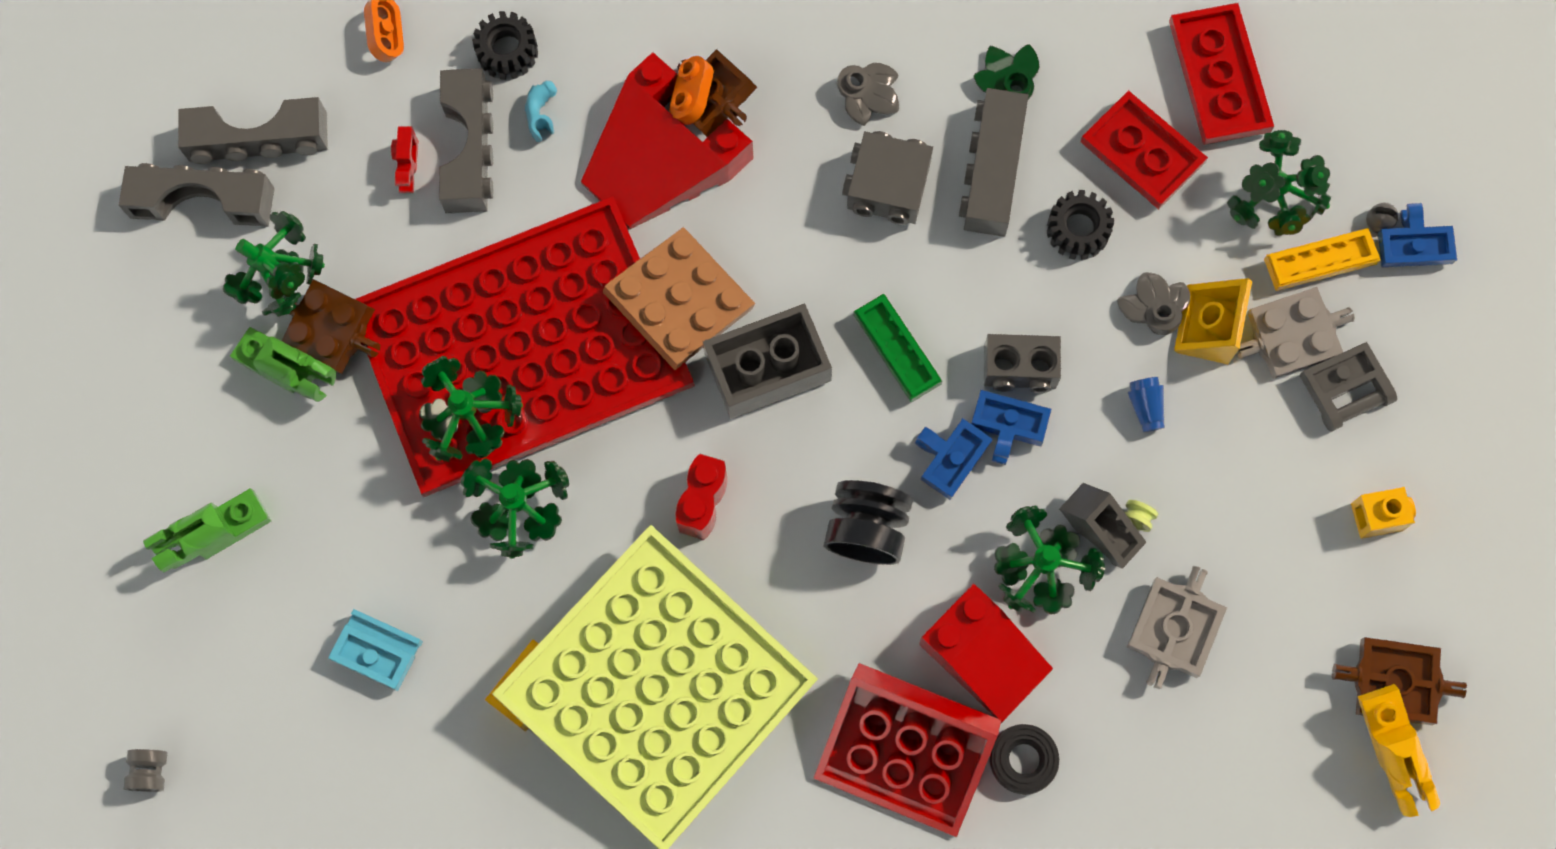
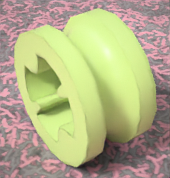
M1128 500L1125 505L1128 510L1125 514L1137 530L1150 532L1153 527L1150 522L1157 518L1158 512L1143 502Z

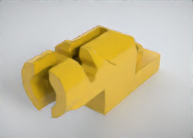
M1393 684L1357 696L1379 765L1387 775L1400 812L1407 817L1419 816L1414 799L1406 790V788L1412 787L1410 778L1413 779L1421 800L1427 801L1431 812L1438 809L1440 800L1432 781V775L1423 754L1417 732L1409 722L1398 687Z

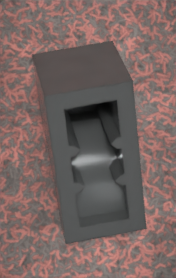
M1082 483L1059 508L1078 534L1093 543L1113 565L1121 569L1146 544L1145 539L1109 492Z

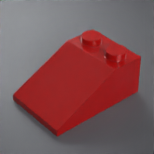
M975 584L921 637L919 645L986 710L995 718L1000 719L1001 723L1053 670L1052 666L1004 611Z

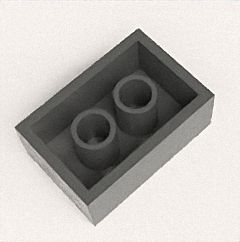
M805 303L702 341L706 360L730 419L832 381V366Z

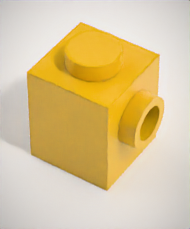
M1405 487L1363 494L1351 503L1360 539L1404 531L1415 523V504L1412 498L1407 496Z

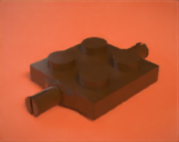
M717 49L706 59L714 70L706 108L702 116L693 123L706 137L716 130L727 118L736 126L743 125L737 116L746 122L747 115L738 107L757 89V86Z
M313 279L300 303L296 302V308L289 313L293 317L281 341L301 350L341 374L349 359L358 350L368 354L370 357L378 355L377 352L371 350L368 346L380 351V344L365 337L367 324L375 309Z
M1364 637L1360 640L1359 661L1356 667L1334 664L1332 672H1335L1332 674V680L1355 682L1357 696L1395 684L1400 690L1407 716L1411 723L1432 726L1437 724L1438 704L1442 696L1447 695L1464 699L1467 690H1463L1467 688L1466 682L1443 679L1440 668L1441 648ZM1357 697L1356 715L1363 716L1360 703Z

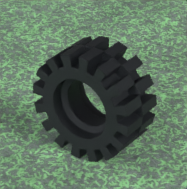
M499 11L500 18L495 19L492 13L488 15L489 23L482 19L479 22L481 30L475 28L473 33L475 39H472L478 62H480L481 68L484 71L488 70L489 75L494 78L497 73L502 80H506V74L508 73L511 74L512 79L518 78L516 72L520 70L523 75L528 72L526 65L528 64L533 67L535 64L534 57H538V45L533 28L523 16L518 19L517 13L511 12L508 18L505 11ZM502 37H514L519 42L517 49L506 55L495 53L493 51V44Z
M1079 190L1077 196H1074L1073 191L1067 193L1065 199L1061 196L1057 200L1048 218L1047 237H1052L1050 244L1053 248L1057 245L1060 247L1059 254L1063 256L1067 251L1070 253L1069 259L1075 260L1077 255H1081V260L1088 259L1089 254H1092L1094 257L1099 254L1100 249L1103 250L1113 231L1114 218H1111L1113 213L1111 207L1105 208L1107 201L1104 198L1098 202L1095 200L1096 193L1091 192L1090 197L1085 196V190ZM1075 214L1085 215L1091 219L1094 229L1089 235L1077 236L1069 231L1067 219Z

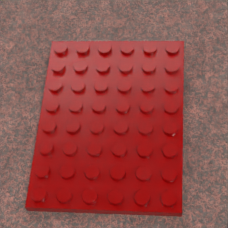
M613 196L355 299L375 309L367 324L365 337L378 342L381 347L379 351L368 346V348L377 352L378 355L370 357L367 354L423 497L460 483L465 470L475 460L480 462L486 458L492 462L491 470L507 464L511 460L522 458L695 386L686 362L674 370L603 293L606 284L640 260ZM441 356H446L448 360L451 358L458 359L461 364L456 372L458 377L452 382L457 390H463L462 385L465 379L474 377L477 371H484L487 376L495 375L500 379L501 388L499 392L502 394L501 401H504L507 385L514 386L516 394L521 395L523 407L521 408L520 416L514 417L513 427H508L505 422L504 409H492L488 413H482L476 408L474 416L480 426L485 423H489L491 426L501 425L505 431L501 438L502 445L487 457L479 458L475 453H467L465 449L468 444L466 436L473 430L467 419L459 420L458 430L453 434L449 446L462 452V459L451 457L450 462L438 461L429 454L430 448L426 447V444L422 442L423 438L434 441L439 440L433 438L431 431L426 432L421 428V422L424 419L420 416V407L425 403L432 404L434 400L439 398L448 405L450 393L446 388L440 391H433L431 387L426 388L422 385L421 380L424 378L422 369L428 363Z

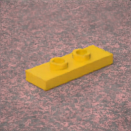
M1369 228L1267 254L1264 261L1275 291L1377 265L1380 262V257Z

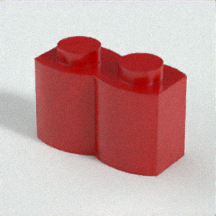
M699 454L690 465L687 475L688 489L681 495L677 503L675 516L679 533L705 540L715 525V506L721 501L727 488V471L725 461Z

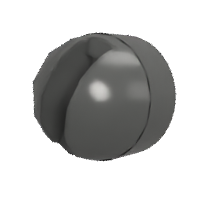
M1379 203L1373 206L1367 214V225L1376 233L1381 229H1392L1397 223L1398 211L1389 203Z

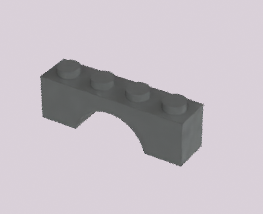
M482 68L440 70V104L447 118L461 123L468 130L467 142L462 152L451 162L439 167V200L445 213L488 211V199H493V181L491 177L488 178V166H493L492 145H488V134H493L492 113H488V102H493V86L491 81H486Z
M319 97L283 100L276 115L267 123L255 128L242 129L225 123L214 106L178 109V148L189 162L197 164H208L212 160L218 159L242 161L247 159V157L253 156L277 158L282 154L288 153L312 155L317 151L328 150L327 112Z
M141 163L138 167L125 166L118 205L130 219L165 221L170 212L181 202L194 197H209L221 202L224 212L234 225L269 227L274 186L266 174L254 169H245L243 172H229L223 168L211 167L207 171L194 170L184 165H176L172 169L159 168L149 163Z

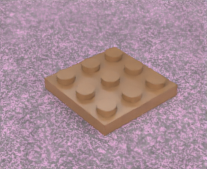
M684 227L606 284L603 289V293L674 370L703 349L702 341L721 335L750 312L755 305V302Z

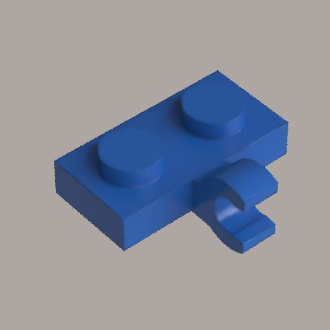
M1422 203L1407 204V210L1400 211L1401 223L1404 228L1381 229L1377 233L1381 267L1446 265L1457 261L1453 226L1424 227Z
M980 390L971 424L981 431L998 435L992 461L1006 465L1013 439L1042 446L1052 409Z
M963 418L947 441L931 429L924 427L917 437L915 444L936 457L923 473L920 480L951 500L993 439Z

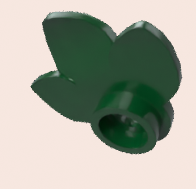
M1027 44L1013 57L1000 48L989 46L985 58L986 70L979 71L973 75L977 86L985 93L987 88L1029 94V100L1034 91L1033 78L1040 68L1035 50L1030 44ZM1018 85L1022 88V91H1014L1010 87Z

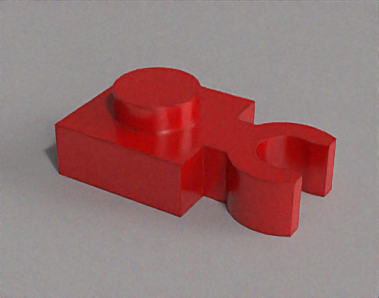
M398 126L397 139H392L391 142L392 160L397 161L395 186H399V193L414 192V173L417 170L419 141L412 126Z

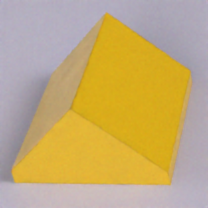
M1249 278L1187 285L1190 292V303L1182 311V321L1178 327L1174 351L1183 355L1229 364L1240 349L1252 281Z

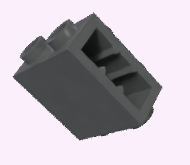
M864 131L861 144L855 142L852 150L850 163L856 164L853 175H846L842 195L848 196L847 209L853 210L855 214L863 217H872L873 215L885 217L890 222L898 225L916 224L931 164L933 146H929L918 139H908L906 141L893 138L890 134L882 131H875L873 133Z

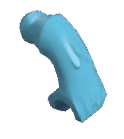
M545 80L541 85H532L525 104L529 130L536 142L542 141L539 133L542 129L550 131L552 135L554 134L553 122L550 117L540 115V109L545 106L549 98L554 97L557 93L554 83Z

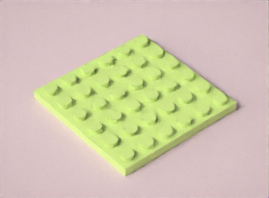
M650 525L492 695L658 849H668L813 686L818 678L660 532Z

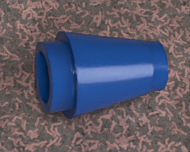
M1158 377L1130 382L1131 391L1127 393L1140 425H1142L1143 432L1165 428L1164 385L1159 384Z

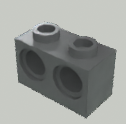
M987 334L984 344V386L993 387V390L999 392L1013 391L1015 387L1029 388V391L1034 393H1046L1051 391V389L1057 388L1061 379V336ZM1001 358L1007 359L1011 362L1013 368L1001 370L996 366L995 361ZM1043 360L1049 366V370L1038 371L1032 366L1031 362Z

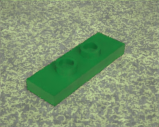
M885 294L878 296L853 312V316L911 403L942 385V379Z

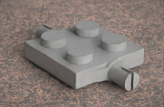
M1317 287L1252 308L1247 312V315L1253 327V340L1241 343L1238 350L1239 353L1236 356L1238 359H1242L1259 353L1266 361L1273 379L1322 363L1343 353L1336 335V327L1354 322V314L1349 315L1353 310L1347 307L1346 309L1330 313L1325 307Z
M1193 566L1186 585H1174L1158 577L1152 583L1127 648L1147 656L1154 662L1149 678L1146 681L1150 686L1155 683L1154 688L1162 689L1168 670H1179L1195 678L1200 677L1227 610V607L1209 600L1200 592L1205 577L1208 574L1205 569H1202L1199 573L1200 567Z

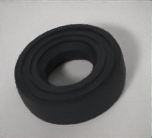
M1029 724L1014 725L1001 732L989 756L990 768L995 779L1005 789L1016 794L1028 795L1043 790L1053 781L1059 769V752L1054 740L1041 728ZM1026 744L1037 751L1039 765L1033 773L1020 774L1012 768L1009 757L1015 746Z

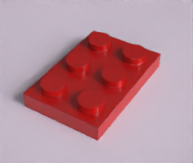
M1129 90L1080 140V143L1158 210L1208 159L1205 154Z

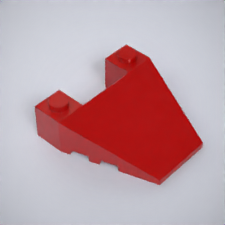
M654 52L627 75L581 179V184L599 201L614 197L625 225L629 229L669 211L670 207L686 199L690 201L700 196L701 192L717 184L721 186L729 182L754 159L753 141L729 119H726L702 142L664 108L670 102L668 98L673 94L678 74Z

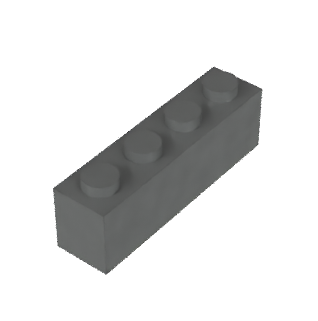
M987 88L984 101L977 100L974 121L981 123L979 132L972 131L969 153L976 154L974 164L967 163L964 185H970L969 197L962 196L959 217L965 218L963 229L965 231L1006 236L1029 94Z

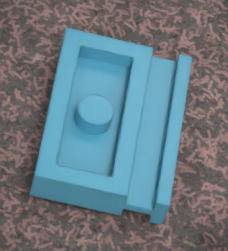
M353 609L352 616L348 624H345L328 659L399 691L415 659V654L423 641Z

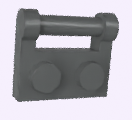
M1367 342L1306 369L1299 375L1321 412L1324 425L1331 432L1341 428L1343 422L1381 404L1388 406L1397 401L1394 387ZM1369 382H1372L1375 392L1338 409L1332 401Z

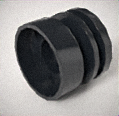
M859 480L838 482L835 490V496L838 499L833 501L831 509L844 518L829 520L823 547L836 555L856 561L878 565L899 564L905 536L893 528L907 526L909 516L906 512L911 510L913 499L901 490L875 482Z

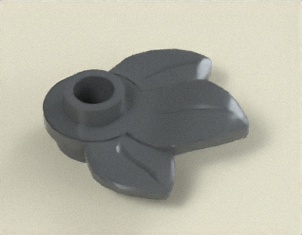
M871 63L864 68L850 65L839 73L837 86L841 95L845 97V110L851 119L865 126L872 112L894 114L899 111L898 96L891 87L899 75L893 68L882 63ZM850 77L856 78L860 82V86L853 85Z
M1145 272L1138 279L1137 294L1123 296L1117 300L1120 311L1131 322L1146 323L1154 333L1168 335L1180 326L1182 311L1190 303V292L1184 282L1168 286L1165 279L1160 275ZM1165 314L1168 315V317H1161L1159 315Z

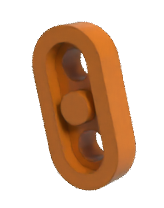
M369 0L364 6L367 46L376 59L386 63L391 62L401 55L404 50L400 9L394 0Z
M693 56L686 59L678 70V77L670 103V113L684 125L696 122L704 113L714 70L712 65L701 56Z

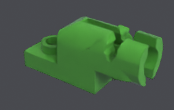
M252 327L248 328L230 355L237 363L293 394L297 392L316 402H320L327 395L320 391L319 386L312 383L313 379L317 378L331 386L334 385L336 379V371L330 366L275 337H268Z
M249 488L219 507L212 502L192 514L170 524L167 529H162L144 539L143 543L148 550L151 549L156 554L151 559L158 569L164 573L184 565L199 555L207 560L272 521L255 491ZM176 546H179L181 548L177 552L175 550H171V548Z

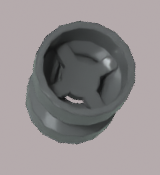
M148 749L127 750L126 763L130 766L129 774L124 778L123 790L140 792L164 791L165 779L161 776L162 767L167 762V752ZM136 768H156V770L136 769Z

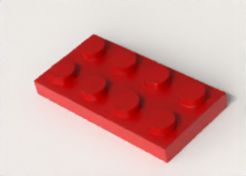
M1233 3L1171 15L1169 24L1203 145L1272 132L1275 126L1239 4Z

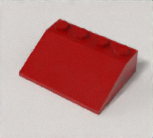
M859 663L850 680L814 779L957 837L997 739L1001 720Z

